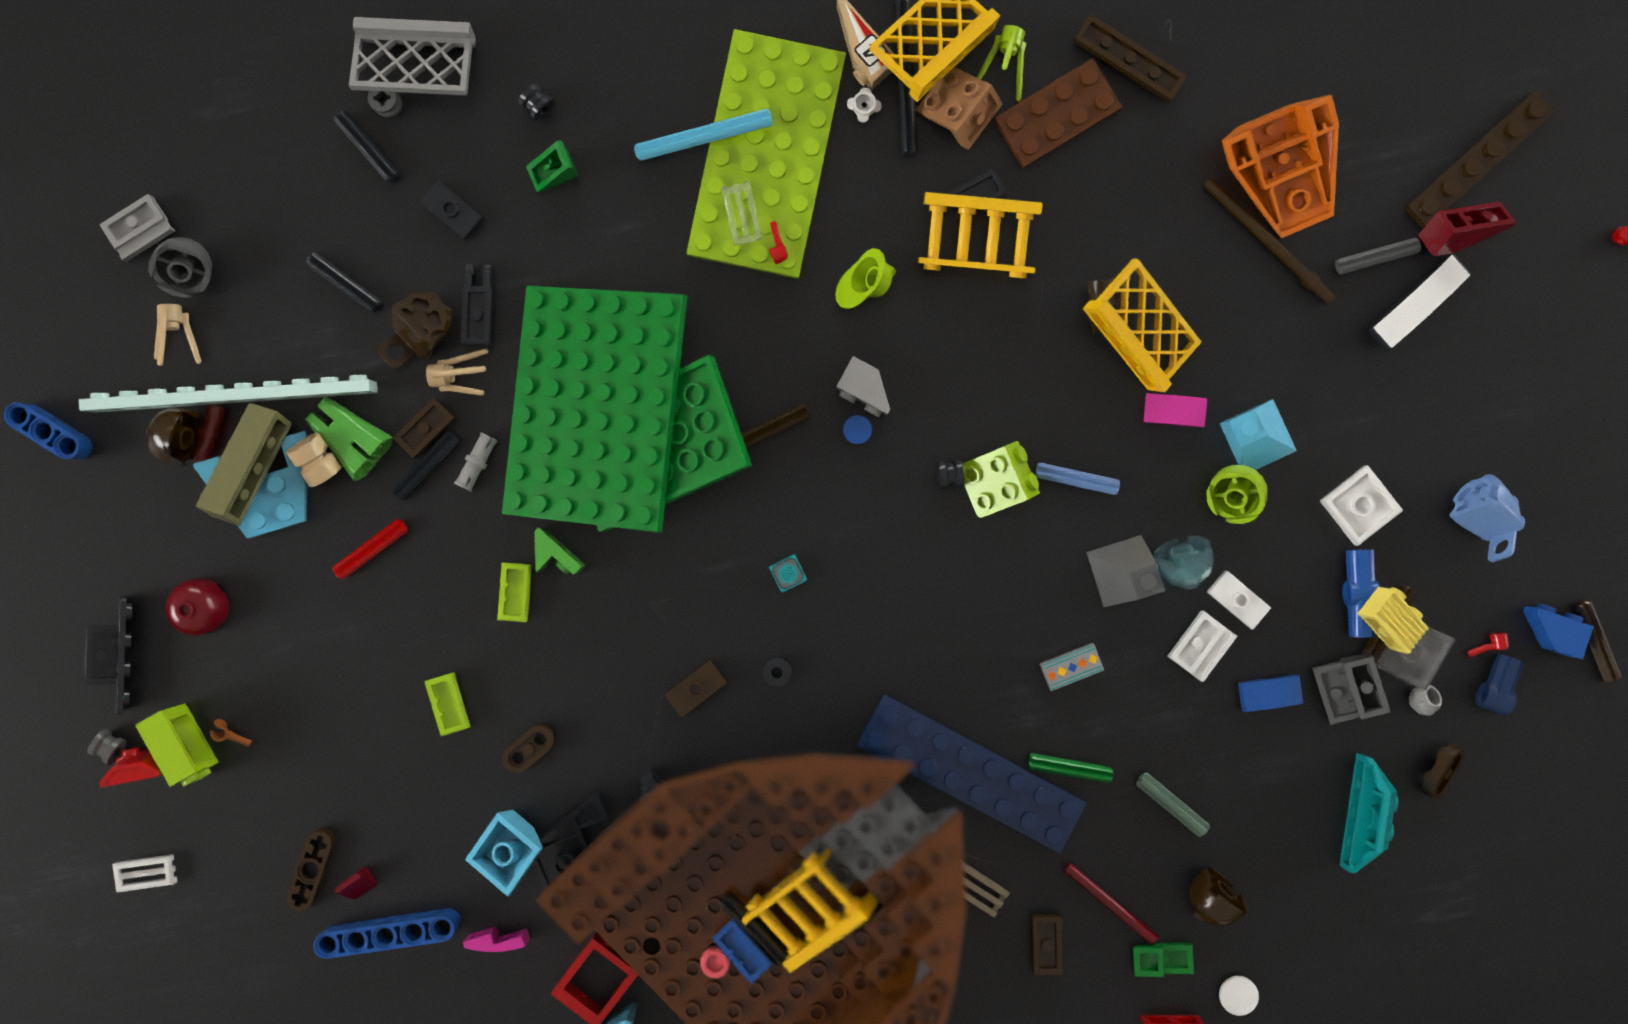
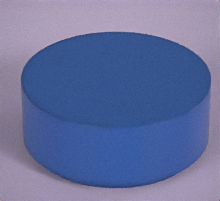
M860 415L848 418L843 427L845 438L852 444L866 442L872 433L871 423L867 418Z

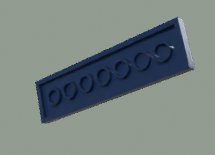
M883 694L857 742L858 746L880 758L910 760L914 766L908 773L1059 854L1087 804L1081 798L886 694Z

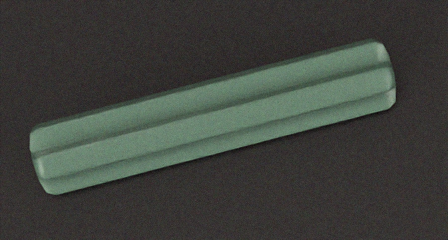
M1145 772L1140 775L1136 785L1198 837L1208 832L1210 828L1208 822L1149 773Z

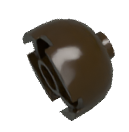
M176 407L158 412L151 419L145 431L149 451L162 462L175 466H186L185 462L188 459L194 460L203 444L204 430L199 429L198 422H203L202 417L197 411Z
M1206 867L1191 883L1189 895L1193 906L1192 912L1203 923L1207 921L1215 926H1229L1242 918L1249 910L1241 893L1236 897L1231 890L1234 886L1231 881L1214 868L1210 867L1207 870Z

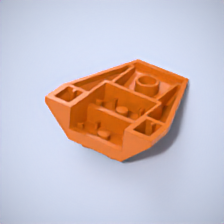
M1332 95L1284 106L1236 127L1222 140L1230 170L1281 239L1334 216L1339 121Z

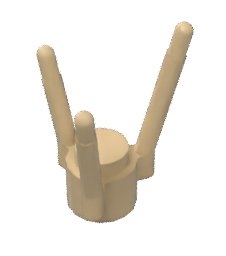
M157 305L154 359L157 360L159 366H162L164 361L166 330H179L180 324H183L196 363H201L199 350L189 324V313H182L181 305Z
M482 349L454 358L438 360L437 364L427 365L426 377L428 385L430 387H439L440 392L453 391L483 396L485 394L483 390L450 385V383H454L455 375L485 372V366L454 369L453 366L449 365L488 354L489 350Z

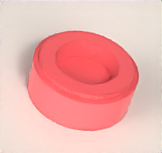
M715 945L708 947L703 952L700 966L703 973L708 977L720 978L728 972L731 961Z

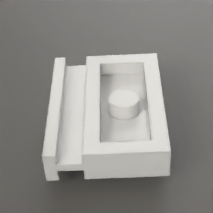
M1200 611L1167 657L1199 681L1204 682L1237 638V635L1229 631L1205 611Z

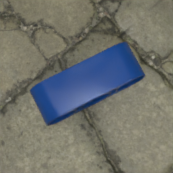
M20 402L11 403L6 407L4 419L10 427L62 459L84 460L91 455L93 445L87 436L41 407ZM24 411H26L27 418L23 422L22 414ZM50 425L51 435L47 437L46 429ZM73 441H75L76 449L72 453L70 450V445Z

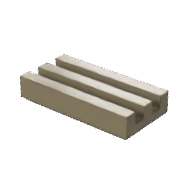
M964 863L965 872L999 893V896L996 898L964 877V883L967 887L992 902L993 905L992 907L966 890L965 899L995 918L999 907H1002L1005 898H1008L1009 891Z

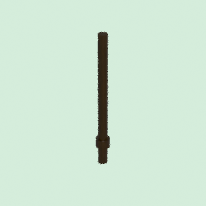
M1210 178L1203 185L1210 194L1302 280L1300 283L1308 291L1312 289L1327 304L1336 297L1320 281L1321 277L1314 270L1310 272L1218 183Z

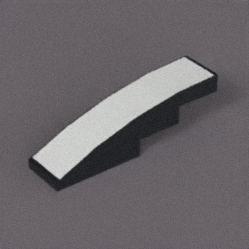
M1453 253L1450 254L1430 274L1423 277L1406 295L1399 298L1368 332L1386 352L1390 351L1445 302L1472 274Z

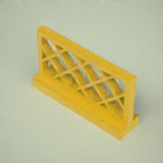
M919 0L870 45L869 50L911 89L909 95L918 102L994 30L1000 15L993 8L987 11L976 0ZM923 7H936L937 18H921V9ZM941 7L956 8L957 19H942ZM961 8L972 9L978 17L974 20H962ZM905 24L917 25V36H902V26ZM922 25L937 26V37H922ZM942 26L957 27V36L955 38H942ZM885 42L897 43L898 55L887 54L880 47ZM902 43L918 44V55H903ZM922 44L938 45V54L936 56H923ZM903 62L918 63L919 72L911 77L903 70Z
M1132 259L1097 300H1090L1083 307L1086 314L1147 390L1166 392L1172 385L1169 379L1201 343V340L1139 259ZM1134 270L1139 275V289H1129L1130 275ZM1115 292H1121L1120 309H1114L1108 302ZM1129 292H1138V309H1128ZM1146 292H1152L1155 296V309H1145ZM1128 313H1137V330H1130L1127 326ZM1145 313H1155L1154 330H1144ZM1162 313L1170 315L1171 330H1162ZM1178 333H1183L1190 341L1183 350H1177ZM1144 334H1154L1153 351L1145 349ZM1161 334H1170V350L1161 351ZM1160 354H1169V366L1165 371L1160 368Z

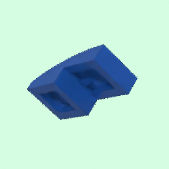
M1287 675L1272 679L1261 678L1238 683L1242 712L1303 704L1300 675Z

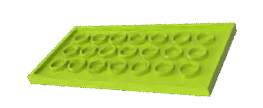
M734 29L714 123L768 109L771 112L773 124L769 127L710 142L688 243L687 256L799 279L846 52ZM773 221H777L780 237L788 254V258L779 264L774 263L769 253V249L776 246L770 223Z

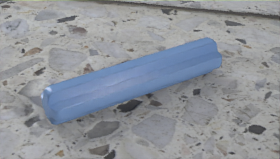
M1038 463L1035 470V476L1040 479L1116 495L1120 488V481L1118 479L1046 463Z

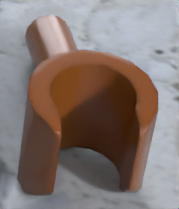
M217 719L214 721V725L217 728L223 729L221 732L210 730V736L214 741L220 742L228 739L249 747L252 740L228 730L227 723L224 720Z

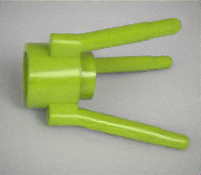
M1005 25L1002 34L996 35L994 45L984 61L977 78H983L999 47H1001L1000 51L1005 54L1002 64L1003 70L1008 68L1011 56H1015L1018 52L1016 101L1020 102L1023 85L1024 52L1027 45L1023 41L1025 31L1015 25Z

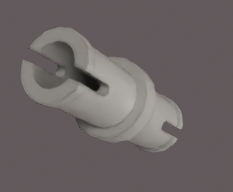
M482 432L480 433L471 454L466 455L465 460L467 461L454 484L470 492L472 491V487L481 470H485L487 467L485 463L497 440Z

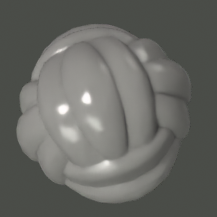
M1419 684L1411 691L1409 704L1418 714L1430 716L1439 710L1442 705V697L1434 686Z

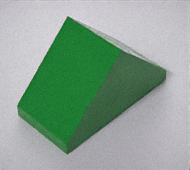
M561 140L556 141L526 166L537 193L579 177L570 154Z

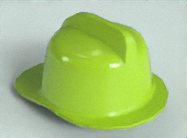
M872 248L867 250L840 279L835 294L837 303L842 308L851 309L861 304L868 297L877 298L883 296L891 286L896 270L885 261L884 254L879 249Z

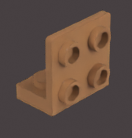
M954 67L928 92L916 108V111L925 118L951 130L960 146L969 150L1003 103L991 84Z

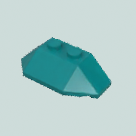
M1356 753L1339 865L1350 873L1358 872L1388 850L1389 841H1392L1394 837L1393 815L1399 805V800L1396 796L1397 791L1373 758L1361 753Z

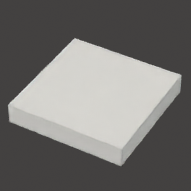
M1368 465L1363 466L1320 500L1354 546H1359L1403 511Z

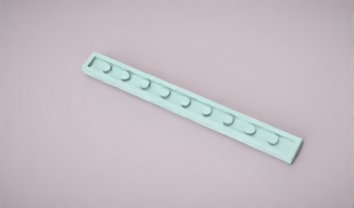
M367 375L349 376V381H339L338 377L320 378L321 383H310V379H293L292 385H281V381H264L263 387H253L252 383H235L234 389H224V385H206L205 391H195V387H177L176 393H167L166 389H148L147 395H138V391H119L118 397H109V393H91L89 399H79V411L97 413L378 393L377 382L367 379Z

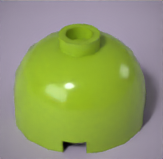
M1231 465L1222 468L1212 478L1206 492L1207 503L1211 511L1216 516L1220 514L1226 518V522L1233 524H1244L1254 521L1263 511L1268 498L1267 484L1263 476L1254 468L1246 465Z

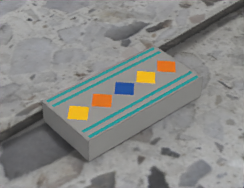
M1094 643L1039 663L1050 691L1104 671Z

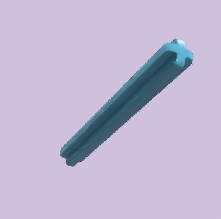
M768 109L759 110L637 143L634 146L635 154L639 160H646L769 127L773 124V119Z

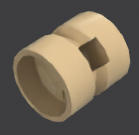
M319 433L305 437L286 451V455L293 465L302 468L300 474L309 487L323 483L342 468L335 455L325 451L328 445Z

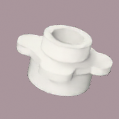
M862 88L854 98L848 99L847 107L856 113L859 122L864 123L868 121L870 115L881 110V102L875 99L869 88ZM866 103L867 106L864 108L861 104Z

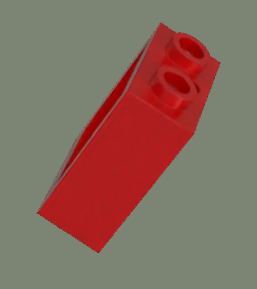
M595 932L557 982L551 995L589 1024H601L638 974ZM594 949L627 973V976L604 1006H601L570 982L571 978Z

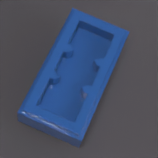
M734 919L712 938L750 984L755 982L774 964V961Z

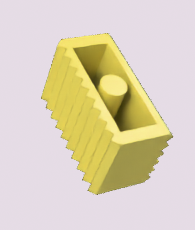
M1378 586L1360 609L1358 615L1365 620L1364 622L1375 631V634L1385 642L1389 649L1409 654L1411 649L1415 648V645L1418 644V640L1422 639L1421 636L1425 635V631L1429 630L1428 626L1421 620L1423 615L1404 601L1406 599L1405 594L1397 588L1391 587L1389 589Z

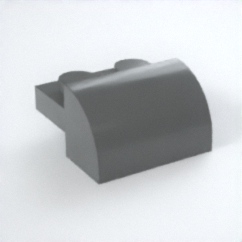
M1371 654L1340 658V661L1312 668L1330 725L1356 718L1362 720L1390 713L1377 667Z

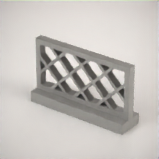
M354 17L353 29L355 31V40L349 80L351 90L467 95L472 48H475L476 41L470 22ZM363 43H375L379 47L369 57L362 53ZM396 45H404L408 50L395 59L389 50ZM425 46H433L437 51L426 60L417 53ZM454 47L464 48L463 55L454 62L446 54ZM385 54L392 63L379 71L372 63ZM414 55L421 64L408 73L402 64ZM443 57L450 65L437 74L430 66ZM368 66L376 73L368 81H358L359 73ZM396 68L405 75L397 83L389 82L385 78ZM427 69L434 78L426 84H419L414 78ZM456 71L461 76L460 85H447L444 79Z

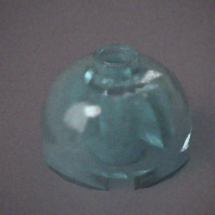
M1187 536L1188 542L1179 544L1177 538L1155 549V557L1153 558L1157 563L1161 578L1166 583L1175 587L1193 589L1199 586L1210 575L1214 565V556L1210 542L1204 537Z

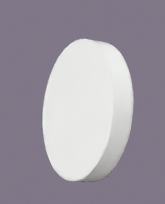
M1232 976L1221 985L1219 1000L1226 1011L1233 1015L1242 1016L1249 1014L1255 1009L1259 1000V994L1251 980L1244 976Z

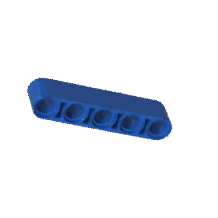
M440 909L332 925L316 937L313 948L319 957L330 959L445 942L459 929L461 917L453 909ZM439 920L448 921L451 930L442 929ZM411 924L419 925L422 934H415L411 929ZM383 928H388L392 931L393 939L385 937ZM355 932L363 935L364 943H360L355 939ZM326 936L335 940L336 947H332L327 943Z

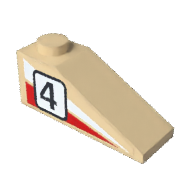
M837 0V10L854 70L853 75L862 86L867 84L873 90L892 73L869 50L870 45L879 36L848 0ZM885 43L880 47L887 54H894Z

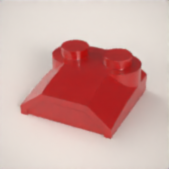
M139 747L120 751L121 756L115 758L116 764L100 781V788L159 777L163 774L149 750L140 752Z

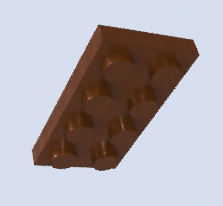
M1092 58L996 116L993 121L1024 169L1120 111L1123 106Z

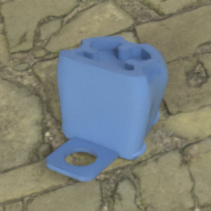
M1492 474L1471 480L1453 498L1455 508L1449 514L1450 517L1457 524L1481 537V539L1490 541L1488 560L1490 562H1496L1512 556L1515 549L1516 533L1525 526V518L1520 514L1518 499L1512 496L1502 481ZM1504 540H1508L1507 548L1502 553L1496 554L1497 545Z

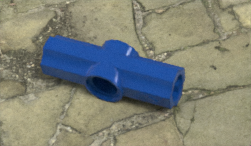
M1346 550L1347 581L1343 584L1342 593L1344 603L1348 607L1349 636H1377L1375 631L1358 615L1360 609L1379 586L1378 581L1375 580L1374 550Z

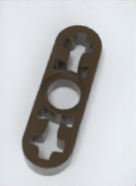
M320 828L312 832L305 841L287 894V903L294 911H305L317 900L336 843L334 834L326 828ZM322 836L323 842L327 846L322 847L317 856L312 855L318 848V843L314 840ZM312 862L317 865L318 875L316 877L306 875L304 871L306 863ZM305 884H313L308 886L304 893V897L308 898V900L300 903V897L296 894L304 889Z

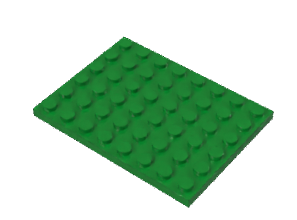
M526 287L502 514L662 532L687 296L683 294L560 287Z

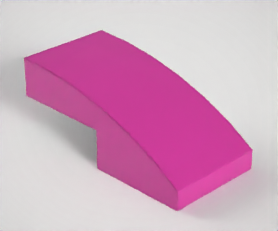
M1146 393L1144 422L1205 428L1208 399Z
M497 926L469 934L463 941L464 948L481 952H504L525 947L530 940L527 928L499 936Z

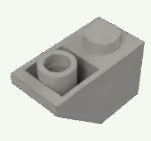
M853 356L836 386V389L841 391L839 396L853 404L856 400L865 404L864 410L876 417H880L881 413L887 416L890 406L879 370Z

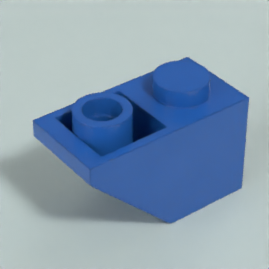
M1538 603L1537 608L1525 606L1523 612L1541 648L1567 657L1583 660L1594 626L1582 623L1584 618L1578 615L1565 613L1564 616L1555 614L1556 608Z

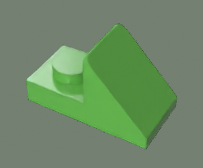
M538 527L534 531L536 572H541L553 558L557 559L555 565L567 575L570 572L573 575L578 574L586 566L544 527Z

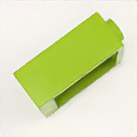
M186 703L161 710L135 725L170 787L181 783L184 787L194 781L196 782L211 774L210 768L219 763Z

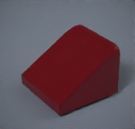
M363 867L338 885L335 892L355 900L378 883L369 869Z

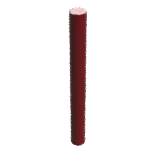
M1069 862L1064 867V873L1147 942L1153 945L1158 940L1159 936L1073 864Z

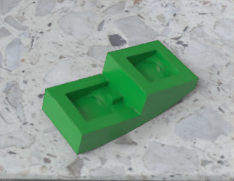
M1168 942L1133 946L1135 976L1164 977V974H1194L1192 942Z

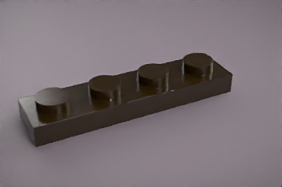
M1092 14L1089 15L1073 40L1082 48L1168 103L1172 101L1187 77L1186 74Z

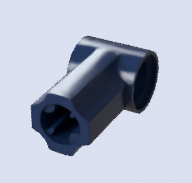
M1497 654L1487 682L1482 683L1478 688L1475 697L1476 705L1508 716L1516 705L1517 695L1514 691L1525 663L1512 657Z

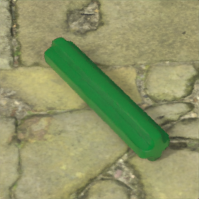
M1031 753L1028 758V767L1031 770L1111 783L1113 778V769L1108 766Z

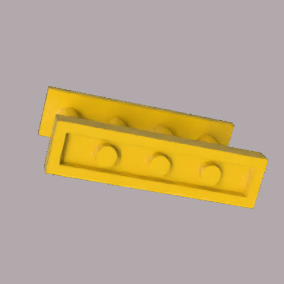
M924 193L923 204L930 205L929 211H932L928 255L927 257H918L917 261L918 263H924L923 269L940 271L941 265L1010 271L1009 277L1026 278L1027 273L1035 274V268L1025 266L1030 220H1033L1034 215H1041L1043 203ZM947 207H957L958 213L961 214L956 260L939 259L943 212L947 211ZM976 209L987 210V216H990L985 263L968 261L972 215H975ZM1005 212L1016 213V219H1018L1013 265L996 264L1001 217H1004Z
M829 847L820 854L816 852L811 853L803 861L801 868L762 897L759 894L754 896L747 903L746 908L748 911L741 919L744 924H747L758 915L788 947L787 952L789 954L782 965L790 973L865 922L879 902L871 892L861 899L858 897L854 898L824 866V863L832 853ZM815 874L845 906L844 911L841 913L839 911L834 912L805 880ZM796 888L826 920L825 924L822 927L819 924L814 925L787 896V893ZM777 902L807 934L806 938L803 940L800 938L796 939L768 907Z

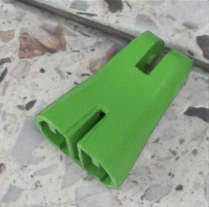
M326 396L320 401L318 407L334 421L330 424L314 411L305 420L315 433L320 434L349 476L354 481L360 480L370 472L390 449L394 439L383 430L370 424L340 403Z

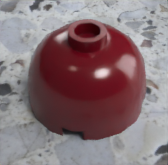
M205 578L186 580L176 586L168 595L165 606L167 618L171 625L183 634L191 636L209 634L219 628L227 619L229 611L228 596L225 591L222 592L217 586L218 584L213 580Z

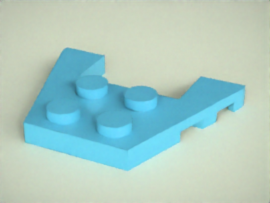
M307 431L285 437L281 446L288 467L266 474L241 525L238 526L247 539L307 521V485L300 474L302 468L295 467L286 455V451L308 436ZM220 456L193 464L194 469L206 484L218 464Z

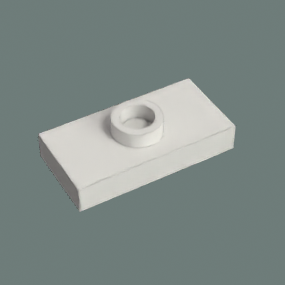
M1227 570L1220 575L1207 591L1210 596L1252 630L1271 609L1269 605Z

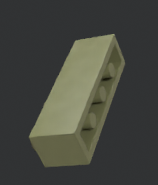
M249 403L195 507L214 518L240 526L292 422L275 410Z

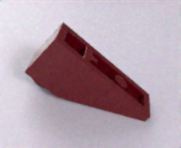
M1493 202L1438 211L1418 236L1425 244L1426 249L1435 257L1456 253L1513 227L1517 222L1501 202Z

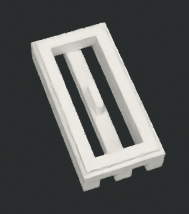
M174 854L119 861L112 864L116 893L177 883V876L174 877L176 868L175 865H172ZM164 863V867L121 873V869ZM164 873L166 875V878L127 884H123L122 880Z

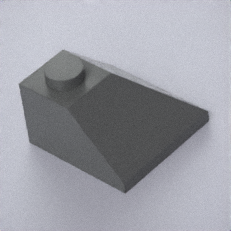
M1142 535L1086 552L1103 607L1139 600L1165 591L1157 563Z

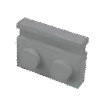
M150 194L143 196L99 224L114 249L120 254L121 260L126 262L175 232L174 228L168 223V219L160 206Z

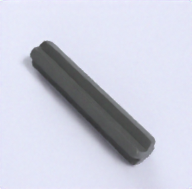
M1412 238L1340 258L1335 261L1336 271L1339 275L1417 254L1421 251L1420 241L1418 238Z

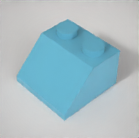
M514 810L498 812L465 860L506 896H510L543 847L534 827Z

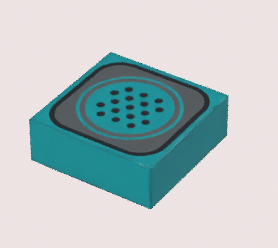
M795 554L769 567L781 593L807 580Z

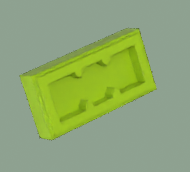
M502 563L497 620L528 622L532 575L531 564Z
M452 672L424 681L440 735L444 736L470 728L455 673Z

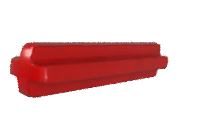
M396 519L333 566L334 574L339 579L348 577L407 533L409 529L405 522L401 519Z

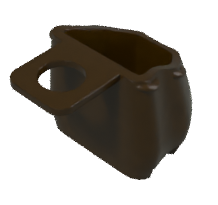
M410 293L403 300L393 304L391 311L392 327L396 334L377 348V353L392 369L400 368L415 355H418L421 359H429L435 345L443 341L450 330L452 322L451 308L443 304L436 293ZM391 345H399L404 349L405 354L401 359L394 360L388 356L387 349Z

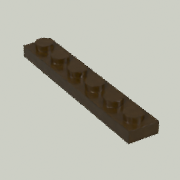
M1537 90L1532 92L1405 207V210L1424 229L1438 211L1447 210L1556 111Z

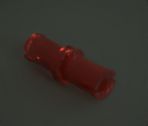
M213 404L207 405L208 408L202 428H198L197 434L200 436L194 456L192 457L194 461L201 462L213 457L217 440H221L222 437L220 430L225 413L227 412V409Z

